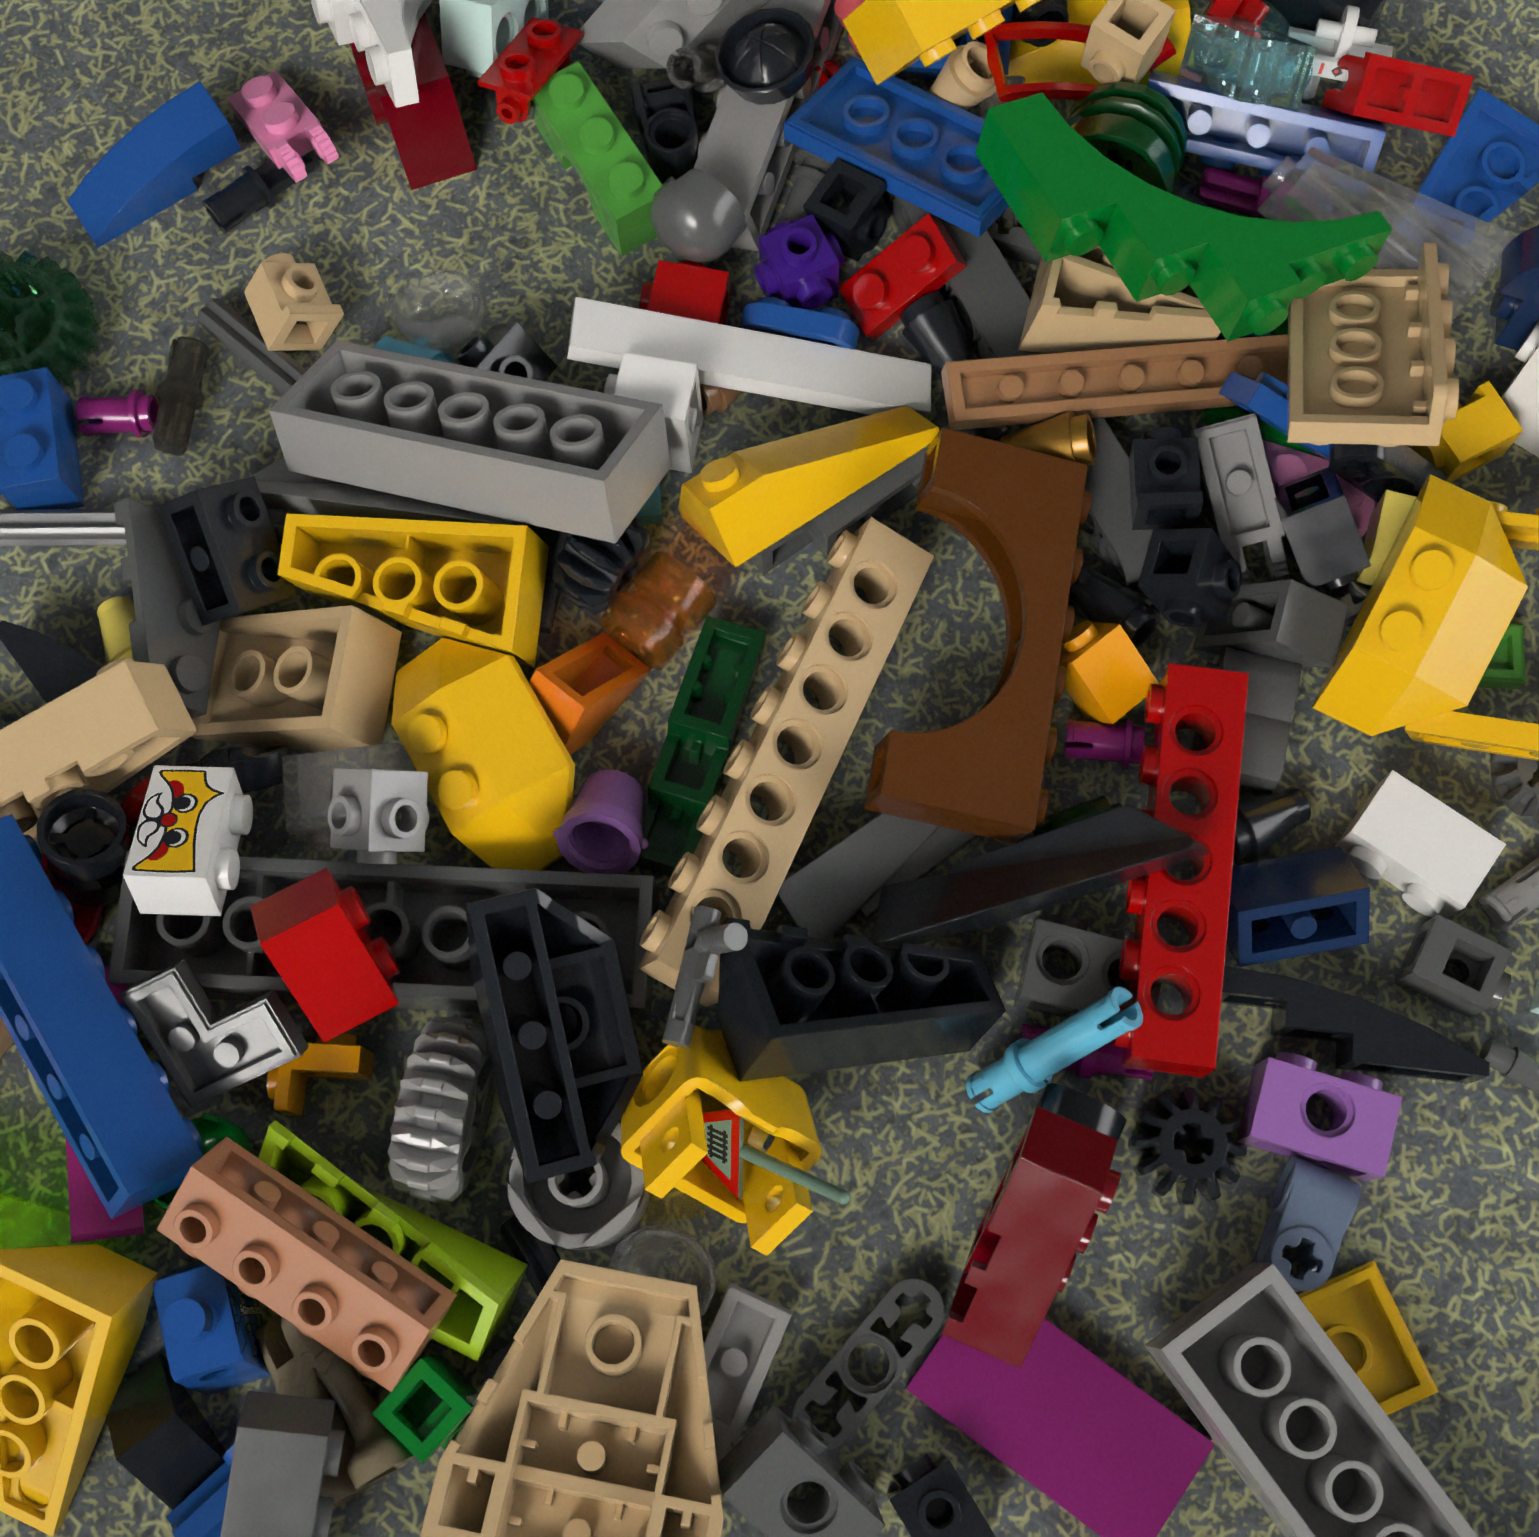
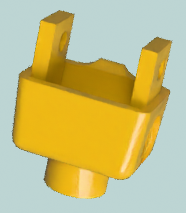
M694 1025L689 1048L667 1045L643 1070V1077L621 1117V1154L628 1163L643 1170L644 1188L646 1191L662 1199L674 1187L736 1222L747 1223L750 1247L767 1256L813 1212L809 1190L743 1159V1196L737 1199L701 1161L708 1153L702 1111L728 1107L736 1115L744 1119V1144L762 1152L763 1145L769 1134H771L775 1138L765 1153L807 1172L820 1159L822 1154L808 1099L802 1087L785 1076L740 1082L722 1032L719 1030H706Z

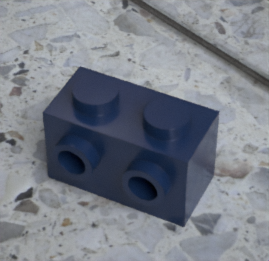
M1340 846L1233 866L1226 944L1239 967L1369 943L1370 887Z

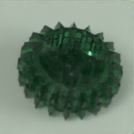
M25 250L15 261L12 256L7 255L3 251L0 252V376L47 367L59 383L75 389L74 379L70 373L74 369L90 371L89 361L84 354L99 351L98 341L93 333L101 328L99 326V319L93 312L95 310L94 302L86 289L81 288V283L72 272H69L66 268L61 269L58 263L51 260L48 256L38 261L36 256L31 255Z

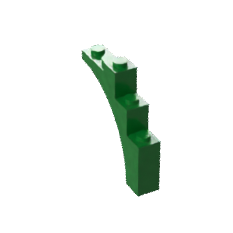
M1043 93L988 108L975 151L978 159L1045 262L1068 255L1080 256L1100 246L1136 302L1159 294L1165 296L1173 295L1190 285L1227 342L1252 333L1264 335L1273 331L1287 318L1288 308L1294 298H1304L1320 287L1342 279L1354 281L1366 275L1377 264L1379 259L1378 253L1393 230L1380 211L1338 220L1287 222L1239 216L1189 202L1146 183L1106 158L1069 126Z

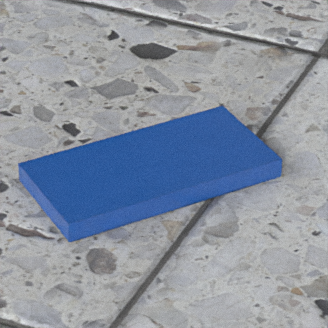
M852 57L783 123L784 140L832 164L837 158L884 181L887 187L886 191L977 237H980L1009 207L975 154L985 119L895 76L876 85L864 61Z

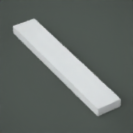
M575 298L567 359L619 369L623 352L697 364L700 384L869 415L906 405L926 419H928L931 413V364L586 298Z

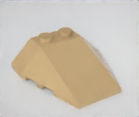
M560 1259L514 1335L513 1339L515 1341L492 1379L489 1378L476 1398L478 1402L456 1439L450 1441L441 1456L420 1537H721L724 1517L697 1286Z

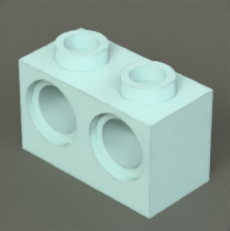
M439 0L443 62L447 65L466 69L467 74L480 78L532 17L549 19L548 0Z

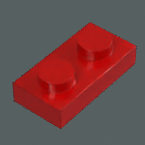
M928 213L843 283L839 290L864 335L876 339L900 321V314L908 306L921 297L940 289L966 268L967 264L941 219Z

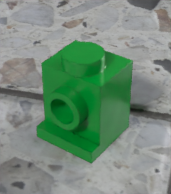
M442 1356L424 1357L419 1359L372 1414L424 1464L440 1446L446 1449L450 1441L456 1439L471 1414L470 1412L475 1407L472 1403L478 1397L479 1392Z

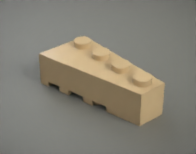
M132 658L115 660L99 669L94 678L1 729L0 818L12 814L22 833L30 835L35 841H38L36 824L42 810L54 798L71 790L92 789L107 794L198 732L164 664L136 662Z

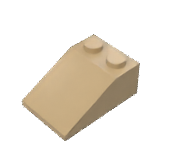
M353 605L237 616L221 620L207 713L192 719L198 732L191 737L238 744L248 743L266 747L285 745L288 749L324 753L381 751L402 632Z

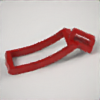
M1069 22L1002 23L985 33L988 66L994 78L1000 101L1011 102L1039 93H1043L1047 99L1079 100L1095 87L1100 86L1078 82H1040L1007 85L997 42L1023 39H1060L1086 43L1091 26ZM1166 37L1162 52L1146 74L1176 54V50L1168 37Z

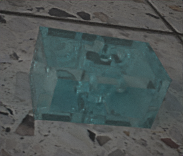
M1195 14L1179 74L1239 102L1299 109L1304 90L1312 76V63L1317 47L1253 22Z

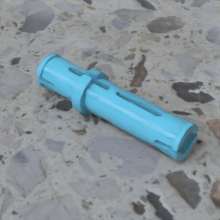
M1116 987L1109 991L1106 996L1032 1040L1024 1038L1017 1040L1006 1048L1004 1057L967 1077L966 1091L969 1098L972 1099L989 1089L990 1095L979 1100L975 1106L984 1113H991L998 1109L1000 1105L1024 1091L1027 1093L1038 1092L1051 1082L1053 1074L1126 1032L1140 1027L1143 1023V1013L1138 1001L1119 1012V1005L1131 999L1133 995L1123 987Z

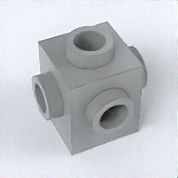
M334 768L332 801L328 808V824L331 830L330 848L357 850L356 862L365 864H397L398 852H424L425 831L429 822L427 807L428 772Z

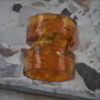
M657 551L633 577L636 590L634 592H621L600 616L599 620L605 631L618 644L648 667L660 671L663 670L683 646L684 642L680 634L682 630H696L717 605V601L711 589L691 569L674 557Z

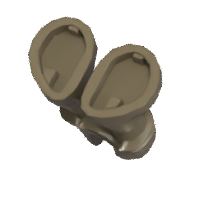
M275 1316L258 1328L255 1332L257 1345L273 1379L277 1394L332 1400V1396L341 1411L340 1413L337 1407H334L331 1429L345 1431L338 1476H323L320 1495L334 1497L333 1510L381 1482L387 1475L405 1466L415 1458L372 1414L379 1406V1403L358 1377L350 1363L315 1339L302 1334L295 1325L282 1316Z

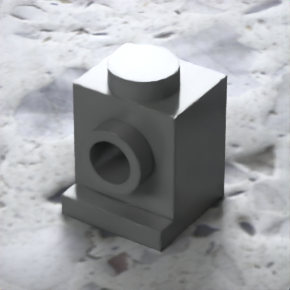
M1436 915L1418 927L1393 984L1403 989L1410 988L1471 1018L1486 1011L1488 1008L1494 1010L1504 998L1511 982V974L1504 970L1513 951L1443 916ZM1446 963H1451L1460 970L1461 982L1443 974Z

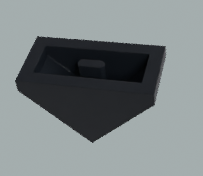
M163 1354L158 1355L120 1384L106 1416L115 1459L173 1511L226 1462L222 1458L226 1450L185 1387L174 1382L170 1373L169 1363Z

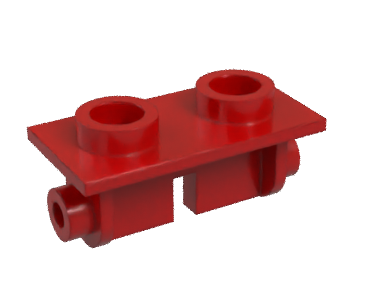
M532 17L478 80V86L496 92V112L503 122L514 124L515 122L520 123L527 119L531 112L532 99L553 74L570 65V53L583 39L584 31L560 25L556 21Z

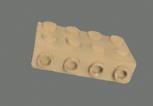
M1436 242L1422 243L1418 269H1372L1357 280L1346 281L1342 279L1322 286L1304 298L1293 299L1288 308L1287 443H1310L1313 445L1368 444L1383 447L1399 445L1439 446L1443 420L1456 418L1459 400L1458 378H1452L1455 365L1456 342L1455 338H1449L1452 323V300H1446L1449 284V263H1438Z

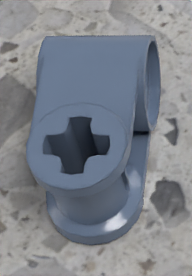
M1292 1156L1285 1165L1276 1185L1271 1202V1212L1256 1251L1255 1262L1273 1263L1295 1293L1314 1290L1326 1283L1332 1273L1344 1233L1348 1229L1357 1209L1361 1191L1360 1184L1299 1157ZM1296 1247V1260L1305 1265L1304 1272L1290 1275L1291 1263L1287 1259L1282 1258V1251Z

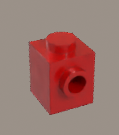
M658 260L654 281H645L643 284L639 309L726 325L731 304L729 272L710 269L701 263L691 260H681L677 263Z

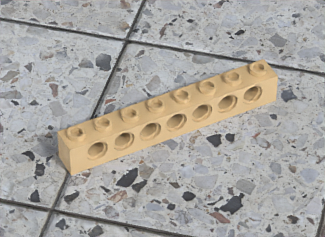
M871 517L854 533L847 530L843 531L831 548L826 562L832 565L833 568L825 583L821 580L815 585L802 608L801 613L809 618L801 634L793 633L778 656L776 665L782 668L783 671L775 687L767 686L753 707L750 719L757 722L749 741L742 739L737 744L724 767L723 773L731 778L722 796L714 795L697 822L696 829L703 833L694 854L686 852L670 877L668 887L675 890V893L665 913L658 910L642 934L639 945L646 949V952L638 970L674 990L696 906H707L721 911L722 915L719 925L723 923L726 917L750 920L751 929L761 930L934 558V555ZM854 585L860 587L866 593L869 603L864 602L858 597L854 590ZM829 635L840 641L844 648L845 656L837 653L832 648ZM803 686L811 689L817 695L820 709L814 708L807 702L803 693ZM777 739L786 742L792 748L795 756L794 764L785 761L781 757L777 749ZM751 793L760 796L766 802L769 810L768 820H764L754 813L750 804ZM724 849L734 852L739 857L742 863L741 878L733 876L725 868L722 859ZM720 954L712 981L705 982L700 999V1004L705 1007L718 1003Z

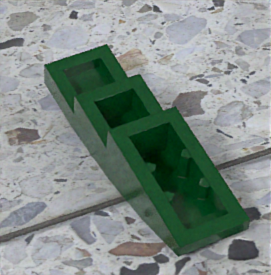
M706 616L668 719V733L648 785V799L643 811L642 830L644 838L648 840L649 845L646 849H641L635 866L671 876L686 852L694 854L703 835L702 832L696 829L697 822L711 798L719 793L724 778V767L736 741L766 641L767 632Z

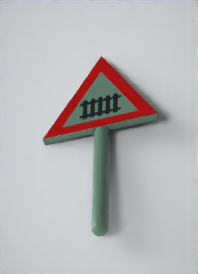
M728 1107L702 1111L708 1153L701 1161L737 1199L743 1196V1159L835 1202L843 1205L849 1203L851 1195L847 1190L744 1144V1119L736 1115Z

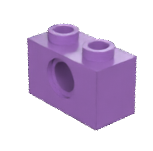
M1277 1052L1276 1059L1268 1057L1254 1065L1236 1142L1288 1158L1296 1156L1324 1169L1363 1181L1385 1177L1402 1102L1401 1096L1382 1091L1383 1082L1368 1075L1342 1072L1341 1078L1318 1072L1316 1071V1061L1294 1053ZM1310 1096L1323 1099L1331 1108L1333 1120L1328 1131L1314 1127L1308 1120L1306 1103Z

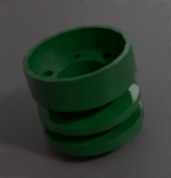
M1119 81L1097 86L1079 99L1066 120L1069 126L1109 160L1146 183L1172 194L1173 185L1178 178L1179 170L1185 159L1188 137L1182 116L1168 98L1146 85Z

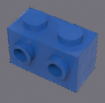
M47 367L0 376V494H3L16 509H73L85 506L72 399Z

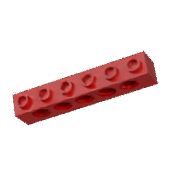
M1169 663L1160 683H1150L1148 687L1144 721L1146 723H1154L1155 728L1153 747L1144 745L1140 758L1138 784L1149 786L1147 810H1139L1207 844L1210 854L1190 860L1195 870V878L1190 880L1176 879L1166 869L1128 881L1126 913L1136 914L1134 940L1125 938L1122 944L1119 978L1130 980L1129 991L1133 997L1128 1000V1006L1119 1005V1012L1138 1001L1143 1013V1023L1137 1029L1128 1031L1112 1040L1113 1046L1123 1047V1067L1204 1078L1216 1069L1249 673ZM1181 729L1196 731L1204 739L1206 749L1201 751L1186 749L1178 742L1175 732ZM1174 791H1185L1192 794L1198 800L1201 812L1195 815H1186L1177 811L1171 804L1169 794ZM1163 918H1173L1180 921L1188 931V945L1176 947L1163 941L1157 930V921ZM1165 983L1175 987L1183 999L1182 1012L1179 1014H1166L1160 1011L1151 999L1152 985Z

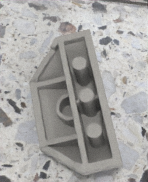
M605 0L579 29L584 31V37L578 45L618 68L703 70L716 56L717 46L726 31L742 17L759 11L768 0Z

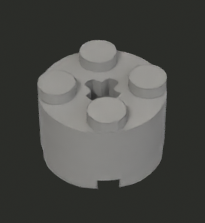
M620 1122L605 1144L606 1149L598 1164L584 1168L585 1170H590L593 1167L595 1169V1173L589 1179L593 1189L586 1196L577 1191L568 1193L567 1189L574 1182L570 1173L528 1184L514 1147L507 1182L508 1199L519 1222L533 1236L550 1245L568 1250L595 1251L617 1243L626 1237L640 1222L652 1193L644 1188L643 1170L628 1163L622 1157Z

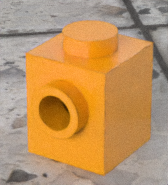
M1091 620L1081 622L1072 628L1068 640L1062 644L1059 665L1066 668L1064 688L1087 720L1114 724L1147 697L1150 683L1159 684L1120 624L1092 622Z

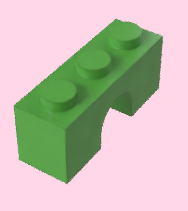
M577 61L553 74L532 99L531 105L535 123L540 134L564 170L574 166L589 195L593 214L620 255L624 256L657 238L649 218V212L654 193L662 184L580 62Z

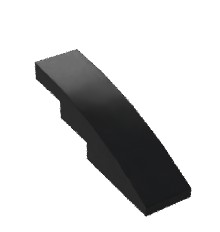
M1224 965L1221 1003L1272 1009L1271 1035L1337 1042L1335 1069L1465 1084L1490 1076V1062L1429 1027L1360 997L1288 976Z

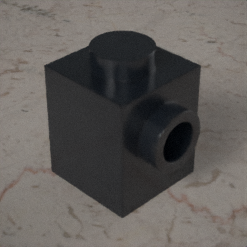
M924 1453L892 1475L898 1486L888 1492L887 1496L911 1537H996L950 1460L945 1455L933 1463L928 1453Z

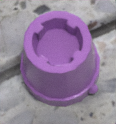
M600 770L586 778L571 809L563 816L561 826L553 831L554 837L557 838L560 853L569 864L586 873L621 874L629 871L638 862L641 849H646L649 842L644 838L642 830L645 796L643 788L637 780L624 772L616 770Z

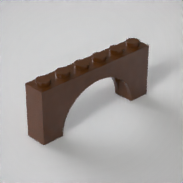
M943 427L926 450L915 510L928 513L955 528L968 539L987 563L998 586L1004 607L1006 621L1005 653L996 684L982 708L975 715L959 724L938 731L918 733L891 730L874 747L864 809L1010 843H1015L1035 830V827L1041 825L1048 806V790L1041 788L1044 765L1049 764L1057 743V728L1050 726L1053 704L1059 701L1066 681V668L1059 665L1062 644L1066 643L1071 634L1075 618L1074 607L1068 605L1070 585L1076 582L1083 562V549L1076 547L1078 530L1087 519L1092 500L1091 491L1085 489L1088 465Z

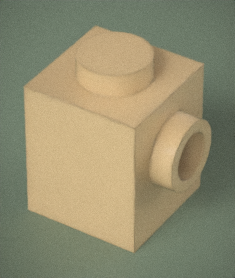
M1109 0L1091 24L1080 66L1089 70L1091 75L1104 85L1119 81L1139 84L1162 52L1176 10L1160 0Z

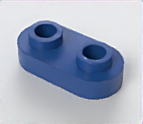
M762 297L757 302L747 304L743 308L739 328L855 350L860 334L859 328L850 321V316L841 310L828 307L819 308L816 311L791 307L786 301L774 297Z

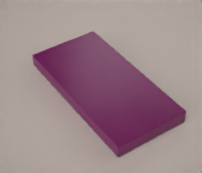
M1045 1318L1021 1369L941 1334L905 1387L906 1390L1100 1537H1156L1215 1446V1443Z

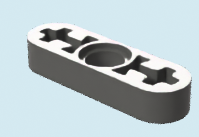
M906 1279L893 1285L798 1397L793 1407L792 1421L799 1414L810 1421L811 1417L805 1411L807 1404L814 1400L817 1404L823 1406L832 1398L838 1390L825 1384V1381L833 1371H837L842 1382L849 1390L866 1398L864 1404L857 1411H854L848 1399L844 1402L835 1415L841 1428L834 1436L825 1430L821 1431L829 1444L825 1452L841 1447L850 1438L938 1332L944 1320L945 1308L943 1299L937 1289L921 1279ZM921 1292L929 1299L924 1311L931 1319L924 1328L916 1323H912L900 1335L899 1339L911 1345L904 1356L900 1357L889 1339L871 1331L870 1328L881 1317L889 1329L901 1314V1309L895 1303L897 1297L903 1293L905 1296L913 1298ZM862 1343L877 1344L885 1351L888 1358V1370L885 1377L873 1385L858 1383L852 1378L848 1369L850 1353L856 1346Z

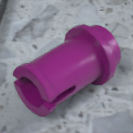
M141 389L132 390L129 396L80 397L76 405L77 420L89 419L88 423H80L78 425L79 430L84 436L133 432L136 437L145 438L148 436L149 431H157L160 427L161 414L159 403L154 395H145Z
M1068 718L1064 759L1071 760V758L1121 762V769H1128L1129 763L1140 764L1145 742V726L1133 725V719H1126L1125 725L1074 721L1075 719Z

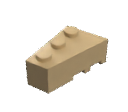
M1097 246L1080 256L1068 255L1049 262H1045L1041 258L1018 351L1063 353L1216 340L1221 331L1190 285L1173 295L1165 296L1159 294L1136 302L1100 246Z

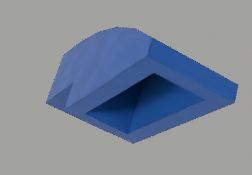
M201 81L167 101L119 140L84 177L67 202L97 248L198 191L192 178L242 149L229 122Z

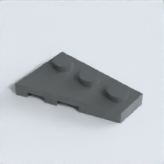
M130 497L124 498L114 503L116 525L124 526L128 556L121 559L123 582L131 583L136 618L129 624L133 660L136 662L164 664L191 719L206 715L221 620L202 626L161 512Z

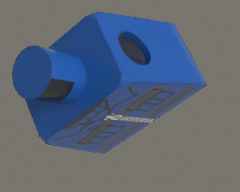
M202 1261L179 1267L154 1280L153 1291L170 1373L175 1383L204 1395H211L271 1376L259 1351L255 1332L264 1324L259 1300L244 1294L237 1285Z

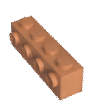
M228 1137L224 1138L190 1167L156 1229L178 1244L185 1253L207 1264L237 1285L244 1294L259 1300L295 1325L302 1334L315 1339L354 1366L361 1375L373 1379L390 1392L394 1390L421 1355L458 1296Z

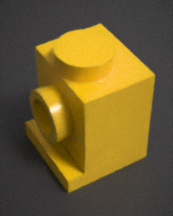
M1487 381L1478 386L1464 407L1458 402L1456 418L1446 419L1442 425L1439 446H1412V450L1445 473L1447 482L1451 483L1502 457L1523 432V429L1490 381Z

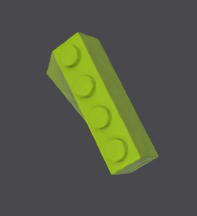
M278 1121L272 1122L268 1127L258 1158L456 1293L458 1296L431 1339L478 1361L508 1319L528 1264L352 1180Z

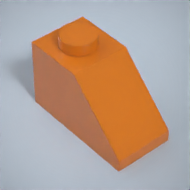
M603 632L535 669L529 684L568 753L571 755L591 741L646 678L651 669Z

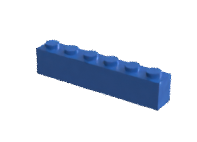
M11 814L0 818V1017L112 1220L180 1187L190 1167L203 1157L202 1141L194 1124L189 1119L181 1117L169 1096V1082L163 1068L157 1061L149 1060L137 1038L136 1022L131 1011L124 1003H117L105 981V969L101 957L92 946L84 944L74 926L73 910L68 898L62 891L54 890L42 868V855L36 841L30 835L22 833Z

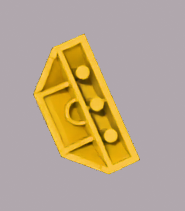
M1431 474L1427 476L1336 657L1335 665L1328 672L1311 706L1312 709L1368 736H1374L1468 706L1528 589L1525 578L1490 501Z
M441 638L396 672L391 724L416 770L428 772L427 790L455 838L491 868L543 871L564 857L560 853L557 838L554 837L553 831L561 826L563 816L572 807L575 763L514 655L449 638Z

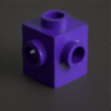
M813 214L797 221L787 220L778 223L767 234L758 238L760 263L754 265V273L765 297L778 298L789 303L791 307L806 310L818 308L838 297L839 267L844 265L843 254L833 233L823 234Z

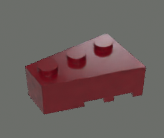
M425 12L419 19L411 43L419 103L396 108L385 85L375 86L370 75L365 51L358 52L355 44L350 43L377 125L389 123L411 190L477 170L449 75Z
M1036 1107L978 1226L942 1331L943 1335L1021 1369L1056 1292H1062L1067 1284L1075 1263V1252L1083 1254L1091 1240L1098 1219V1214L1094 1213L1095 1210L1105 1214L1113 1201L1121 1178L1120 1172L1110 1169L1118 1142L1117 1139L1042 1107Z

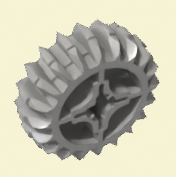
M436 1016L434 1020H430L422 1028L421 1035L415 1040L413 1053L407 1058V1068L403 1079L400 1080L398 1100L394 1104L395 1114L390 1128L392 1136L388 1149L390 1157L388 1170L394 1189L409 1193L411 1197L436 1202L437 1199L453 1202L467 1188L469 1178L474 1175L475 1164L478 1156L481 1155V1147L489 1121L493 1096L496 1091L484 1028L482 1024L475 1023L474 1019L453 1016V1018Z

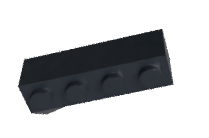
M726 917L721 924L740 923L745 927L748 934V942L742 950L720 954L717 1021L740 1082L968 1052L1006 1012L981 953L905 942L898 949L883 948L871 944L870 937L845 934L841 941L808 937L807 928L781 925L777 932L751 929L750 920Z

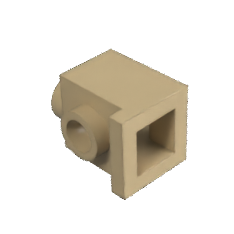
M287 253L272 255L261 262L244 291L268 351L321 350L344 315L340 304L331 303L315 264L296 263L294 257Z

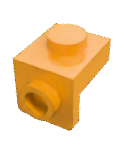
M317 1033L316 1043H307L309 1047L302 1056L268 1071L267 1094L270 1099H274V1110L288 1116H302L307 1077L372 1080L374 1054L362 1046H356L357 1036L342 1033L324 1043Z

